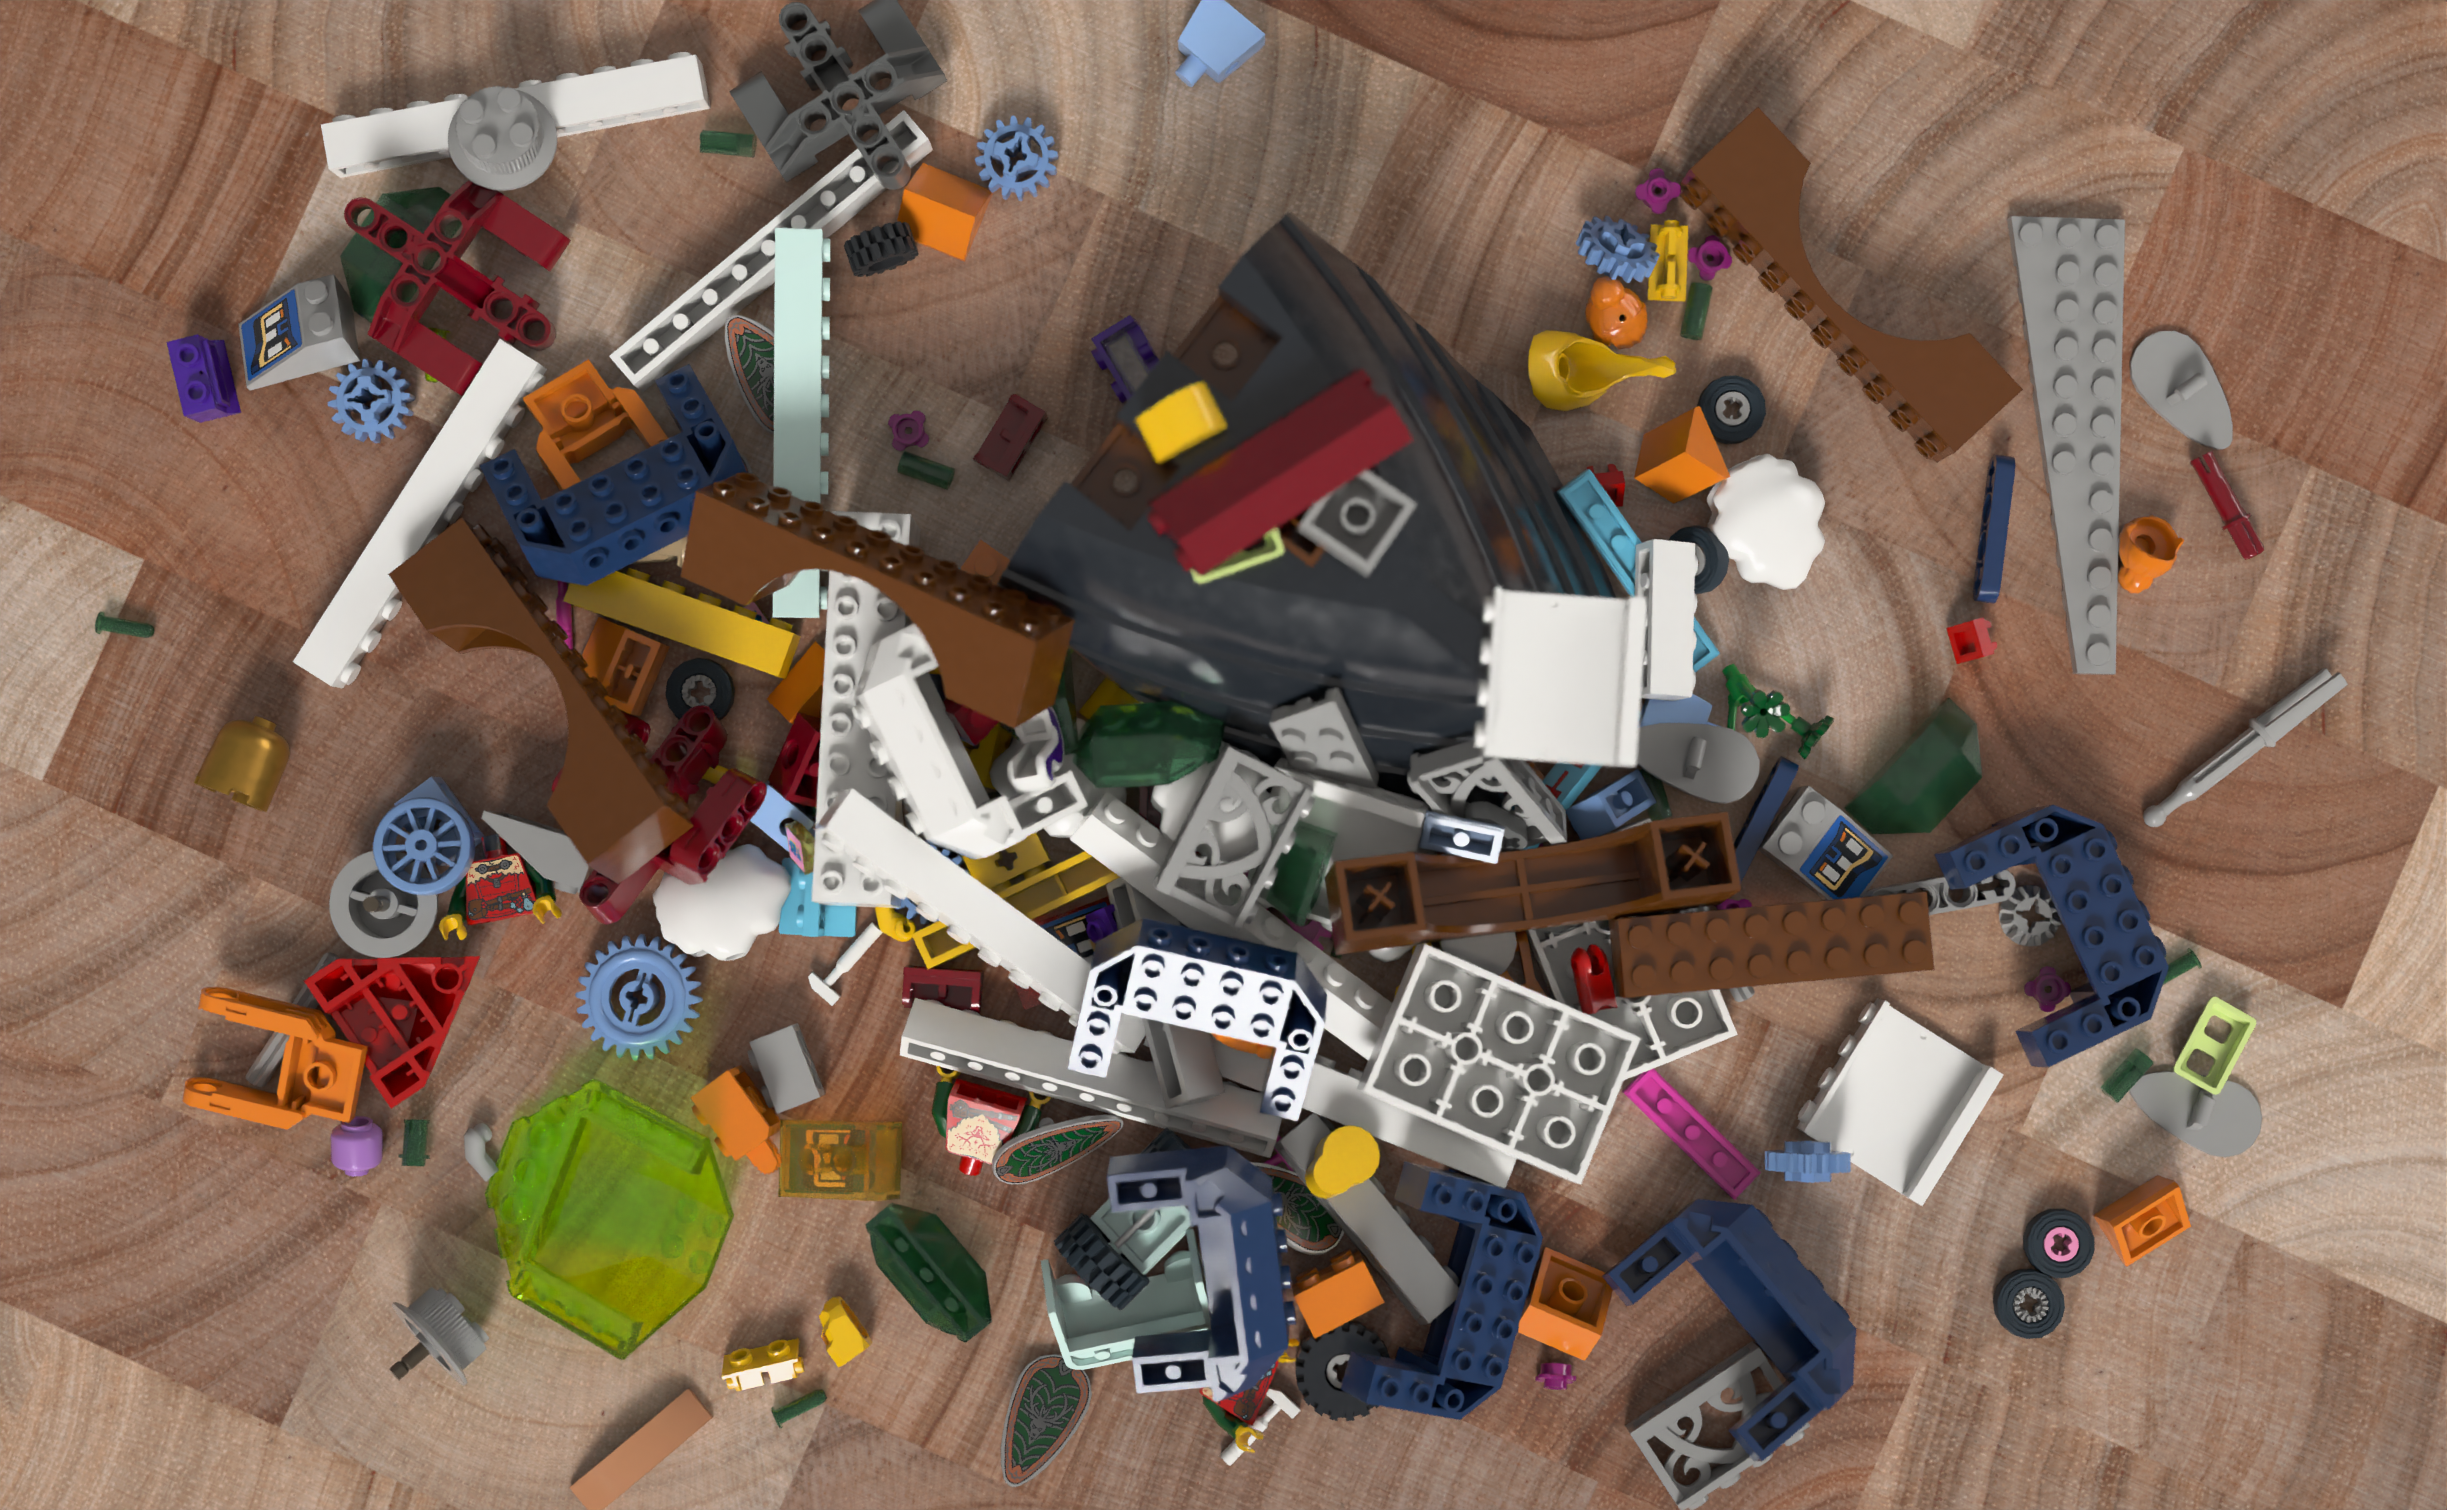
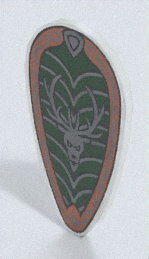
M1251 1162L1272 1178L1274 1193L1281 1192L1283 1216L1277 1217L1278 1229L1286 1230L1287 1245L1296 1251L1308 1255L1324 1254L1337 1246L1344 1234L1343 1230L1295 1172L1264 1163Z

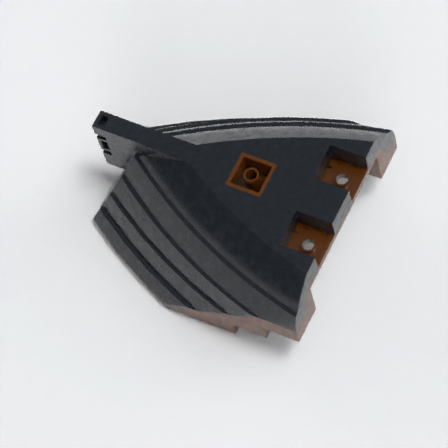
M1290 212L1286 213L1280 221L1266 231L1241 256L1219 284L1218 297L1173 354L1167 351L1116 415L1118 424L1073 481L1070 484L1064 481L1040 511L1012 556L1007 568L1001 574L997 585L1006 590L1012 589L1023 592L1027 599L1041 605L1055 606L1061 610L1063 615L1075 619L1068 647L1126 691L1186 741L1192 737L1200 740L1219 738L1240 750L1251 752L1261 761L1274 767L1280 758L1287 759L1270 726L1272 711L1284 706L1295 705L1298 701L1308 697L1316 703L1326 698L1328 690L1339 689L1379 774L1377 787L1425 802L1418 793H1414L1408 783L1407 773L1411 770V754L1419 752L1423 756L1474 740L1476 722H1483L1484 705H1477L1479 680H1486L1487 664L1480 663L1482 638L1489 639L1490 622H1483L1485 597H1492V591L1496 587H1501L1502 591L1617 599L1607 572L1591 540L1557 494V491L1563 487V484L1530 427L1491 390L1462 367L1425 328L1414 321L1390 297L1371 275ZM1223 343L1233 345L1237 351L1236 359L1230 364L1217 362L1213 354L1218 345ZM1363 368L1371 378L1372 386L1378 396L1384 394L1414 439L1369 468L1368 471L1416 503L1413 512L1367 578L1298 531L1299 525L1313 507L1311 505L1277 527L1284 546V553L1282 555L1204 583H1197L1194 580L1192 571L1190 570L1186 573L1176 559L1173 551L1179 547L1174 539L1170 538L1166 532L1159 535L1150 523L1146 514L1152 510L1147 501L1352 370ZM1205 382L1227 427L1212 438L1162 463H1157L1135 421L1136 418L1176 392L1191 385ZM1129 470L1136 475L1137 484L1131 491L1122 492L1114 486V477L1119 471ZM1264 536L1244 548L1243 551L1250 553L1264 548L1266 545ZM1525 760L1541 781H1543L1546 777L1531 760ZM1443 775L1440 776L1443 781H1448V779L1443 778ZM1494 776L1490 780L1496 781L1497 779ZM1475 785L1470 791L1466 802L1483 801L1502 808V802L1509 793L1507 791H1490ZM1272 787L1265 790L1271 794ZM1518 804L1513 805L1510 810H1515V806H1520Z

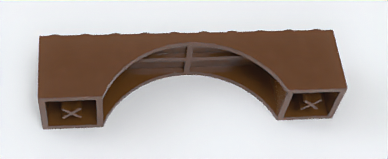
M1757 107L1689 169L1680 183L1682 199L1693 210L1698 208L1708 218L1706 223L1715 235L1720 238L1726 237L1734 246L1732 251L1743 264H1751L1760 274L1758 276L1759 281L1769 292H1777L1785 300L1784 307L1788 313L1798 321L1802 319L1812 329L1810 334L1814 341L1824 349L1828 347L1838 357L1836 362L1842 371L1851 377L1855 375L1864 385L1862 387L1864 394L1873 403H1881L1890 413L1888 418L1891 423L1901 432L1907 431L1916 440L1914 446L1918 452L1928 460L1933 459L1936 463L1943 460L1962 447L2023 389L1971 333L1950 339L1930 341L1899 338L1863 324L1847 313L1831 298L1813 272L1807 259L1800 231V196L1810 162Z
M740 472L735 476L714 482L712 485L696 491L681 577L746 606L789 586L802 570H829L847 574L868 583L887 595L911 618L924 636L937 661L947 698L1013 728H1017L1054 705L1075 619L1063 615L1057 607L1041 605L1027 599L1023 592L1012 589L1006 590L993 584L992 580L986 576L972 575L959 569L958 565L952 561L938 560L924 554V550L918 546L899 543L891 539V536L886 532L870 530L858 525L857 520L852 517L833 514L824 510L825 508L822 504L814 501H804L792 496L791 491L788 489L767 485L759 481V478L751 473Z
M461 517L388 575L425 629L459 654L484 649H509L537 656L548 666L557 681L564 700L568 722V743L561 776L555 791L546 805L586 864L620 884L694 826L686 815L690 808L677 792L672 794L665 785L669 782V778L661 767L655 762L651 764L645 757V754L649 752L648 748L635 733L631 735L624 727L629 723L627 718L614 704L610 706L604 697L608 695L607 690L595 676L590 678L584 670L588 667V664L575 648L570 649L564 642L569 638L555 620L550 621L545 613L549 610L547 605L535 592L531 594L525 585L529 583V580L515 564L511 566L506 558L510 553L496 537L492 539L480 524L474 527Z
M1728 812L1650 821L1626 830L1585 840L1534 849L1499 853L1497 864L1462 856L1427 855L1412 851L1335 861L1324 877L1336 955L1717 906L1741 891Z

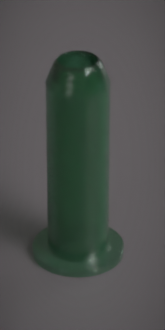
M100 611L96 618L95 631L97 634L107 631L141 638H150L154 635V627L149 623L105 616L103 611Z
M2190 948L2187 949V954L2168 964L2169 968L2163 985L2196 966L2199 969L2202 968L2199 959Z
M817 1389L776 1410L774 1407H771V1411L777 1425L781 1429L783 1428V1423L823 1404L827 1400V1396L823 1389Z

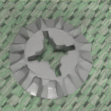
M2026 885L2016 888L2013 895L2008 900L2003 901L2000 906L1999 921L2003 932L2010 940L2022 946L2042 945L2055 937V932L2062 924L2049 892L2039 886ZM2034 905L2035 912L2041 914V917H2045V920L2034 921L2031 927L2027 926V919L2022 918V915L2016 914V911H2027Z

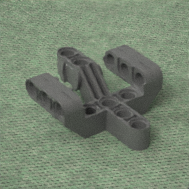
M873 0L858 10L873 33L878 45L886 54L855 74H852L849 70L853 67V62L843 46L837 49L830 38L831 27L825 19L818 23L812 11L806 4L801 2H791L782 8L779 14V24L789 40L783 46L790 56L797 57L801 62L804 70L800 73L812 91L820 89L823 93L793 113H787L761 71L729 91L786 182L816 165L815 163L818 160L814 155L849 134L883 187L889 190H897L908 183L911 175L909 164L879 115L910 95L913 96L914 100L924 97L946 83L947 79L897 0ZM807 20L805 27L800 30H792L795 22ZM819 50L827 51L822 60L811 61L812 55ZM883 78L892 79L886 89H875L876 83ZM847 100H859L858 105L854 109H842ZM818 119L826 120L825 126L821 130H810L814 121ZM867 131H879L877 138L873 141H862ZM887 162H899L898 168L894 172L889 174L882 172L883 166Z

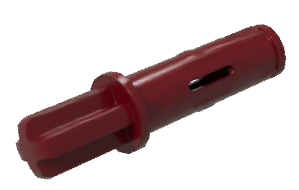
M2213 450L2202 455L2210 469V473L2200 457L2192 460L2190 464L2195 469L2225 524L2222 526V529L2228 530L2241 556L2247 560L2261 554L2264 551V546L2249 520V517L2252 515L2251 513L2247 514L2216 460Z

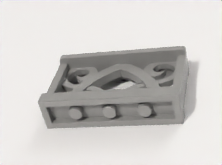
M1474 740L1423 756L1419 752L1411 754V770L1407 773L1409 786L1414 793H1418L1423 798L1431 812L1464 818V809L1468 804H1471L1466 802V799L1475 785L1490 791H1507L1509 794L1502 802V809L1527 823L1528 843L1526 847L1549 841L1552 846L1567 842L1566 810L1524 759L1481 756V747H1475ZM1443 775V778L1448 779V781H1443L1440 776ZM1494 776L1497 779L1496 781L1490 780ZM1518 804L1520 806H1515V810H1510L1513 805Z
M1225 742L1153 881L1155 889L1169 896L1171 895L1238 930L1242 929L1245 922L1251 924L1260 907V903L1256 900L1262 888L1269 889L1277 875L1278 868L1274 866L1281 852L1287 854L1295 841L1297 833L1293 829L1299 817L1305 819L1314 804L1315 798L1311 796L1313 788L1305 782ZM1238 763H1241L1268 778L1262 780L1252 790L1234 770ZM1281 786L1288 791L1290 803L1283 812L1276 813L1272 809V804L1279 797H1268L1261 804L1257 797L1269 787ZM1225 796L1232 798V805L1237 802L1239 796L1243 800L1238 807L1230 812H1224L1220 808V800ZM1248 809L1256 831L1257 849L1238 859L1219 863L1220 849L1214 835L1205 828L1208 820L1216 822L1231 821L1240 817ZM1268 823L1280 824L1271 840ZM1206 843L1211 847L1212 856L1210 864H1205L1207 854L1203 857L1195 855V849L1199 844ZM1257 867L1251 881H1249L1244 872ZM1179 876L1206 880L1205 898L1177 885L1176 882ZM1223 878L1222 888L1226 895H1228V889L1231 885H1240L1242 894L1239 901L1230 906L1219 904L1213 894L1215 879Z
M1753 1341L1625 1425L1680 1510L1687 1508L1694 1510L1700 1507L1709 1499V1493L1718 1487L1722 1489L1730 1487L1741 1478L1739 1473L1751 1465L1759 1467L1773 1456V1454H1770L1763 1461H1753L1737 1440H1735L1732 1448H1711L1693 1443L1702 1427V1415L1699 1408L1701 1404L1707 1401L1714 1408L1724 1412L1742 1410V1419L1757 1404L1772 1393L1766 1392L1756 1395L1751 1371L1759 1367L1773 1390H1776L1782 1384L1760 1348ZM1726 1388H1732L1734 1391L1732 1399L1741 1396L1742 1400L1735 1403H1724L1720 1397L1721 1392ZM1689 1417L1693 1421V1426L1688 1435L1683 1439L1680 1436L1687 1429L1679 1428L1677 1423L1680 1418ZM1805 1424L1783 1444L1790 1446L1804 1437V1430L1810 1424ZM1653 1436H1656L1667 1446L1674 1449L1665 1461L1664 1467L1647 1443V1440ZM1682 1454L1688 1456L1683 1464L1684 1474L1686 1475L1687 1471L1693 1467L1698 1468L1700 1472L1699 1478L1690 1485L1678 1483L1673 1476L1674 1465ZM1708 1462L1720 1463V1465L1711 1470Z

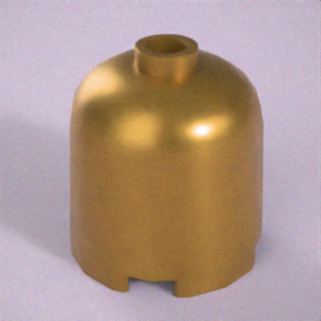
M254 716L252 722L241 719L232 720L219 731L194 783L214 793L218 791L230 795V792H234L231 800L256 810L267 812L289 759V745L282 736L274 732L277 725L266 719Z

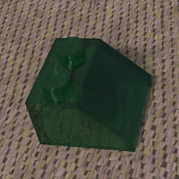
M1298 820L1293 829L1297 835L1291 849L1287 854L1281 852L1277 864L1274 865L1278 868V872L1269 888L1266 901L1295 924L1304 926L1317 904L1338 833Z

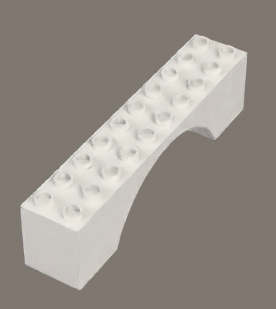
M832 512L836 515L852 517L857 520L858 525L870 530L886 532L891 536V539L904 545L920 546V528L911 514ZM829 571L816 826L839 792L851 788L904 826L902 799L897 801L891 793L887 783V779L891 778L885 764L879 765L873 756L870 743L874 741L867 727L862 729L859 726L852 708L856 706L853 697L871 646L911 626L912 620L894 601L875 587L855 577L834 571ZM815 830L812 902L835 906L901 908V899L884 887L887 883L876 874L871 877L861 872L853 865L855 861L853 857L844 851L840 854L828 848L821 841L824 836Z

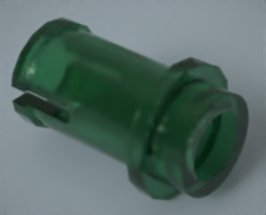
M404 1119L403 1152L398 1154V1158H402L401 1166H425L426 1159H430V1155L426 1154L428 1124L430 1120Z

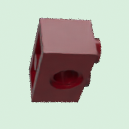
M798 712L768 779L785 800L817 808L821 718Z

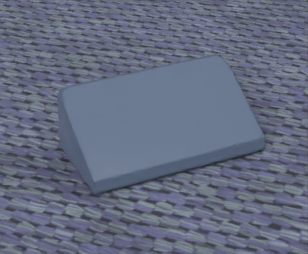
M1426 811L1419 848L1497 864L1505 827Z

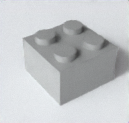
M1366 470L1316 502L1299 525L1298 531L1367 578L1413 512L1416 503Z

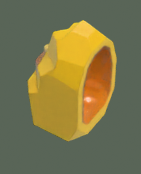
M833 1296L824 1303V1309L819 1315L823 1326L821 1338L826 1344L828 1354L836 1365L841 1367L866 1350L873 1342L856 1314L840 1296Z

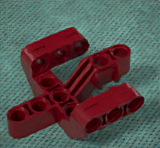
M468 180L446 199L424 233L419 232L368 198L358 197L346 205L344 218L347 225L360 236L403 263L380 298L367 334L462 397L483 364L418 322L440 288L471 309L467 316L477 322L482 318L500 330L498 336L514 345L516 340H519L531 349L545 350L554 343L556 329L551 321L537 311L540 306L537 301L527 294H524L522 298L503 286L505 280L494 274L490 280L461 259L481 227L511 245L523 256H528L549 272H551L571 242L564 234L501 192L481 187ZM372 209L374 211L373 222L366 227H360L357 223L359 214L363 210ZM454 220L461 221V233L455 238H447L445 236L446 225ZM398 231H406L408 235L406 244L398 249L392 248L390 245L392 235ZM429 253H439L441 256L439 266L434 270H425L423 266L424 258ZM410 284L418 285L419 295L417 299L410 303L403 302V289ZM502 301L512 302L513 311L511 315L505 319L496 318V306ZM535 322L544 323V336L539 340H530L527 336L529 326Z
M698 705L690 708L683 715L657 751L648 760L651 764L657 763L668 776L669 782L665 785L672 794L677 792L688 804L689 794H696L700 788L697 784L710 767L715 769L719 764V752L724 747L728 734L711 708ZM620 710L629 722L624 727L631 735L635 733L646 745L650 737V725L642 719ZM737 768L729 769L722 775L714 787H709L706 791L707 797L692 817L689 818L694 825L692 828L620 884L594 869L580 889L579 897L581 902L599 923L613 924L624 916L658 869L689 885L705 883L708 880L707 875L713 871L719 860L726 856V852L761 807L767 793L766 784ZM562 769L553 781L552 793L555 791Z

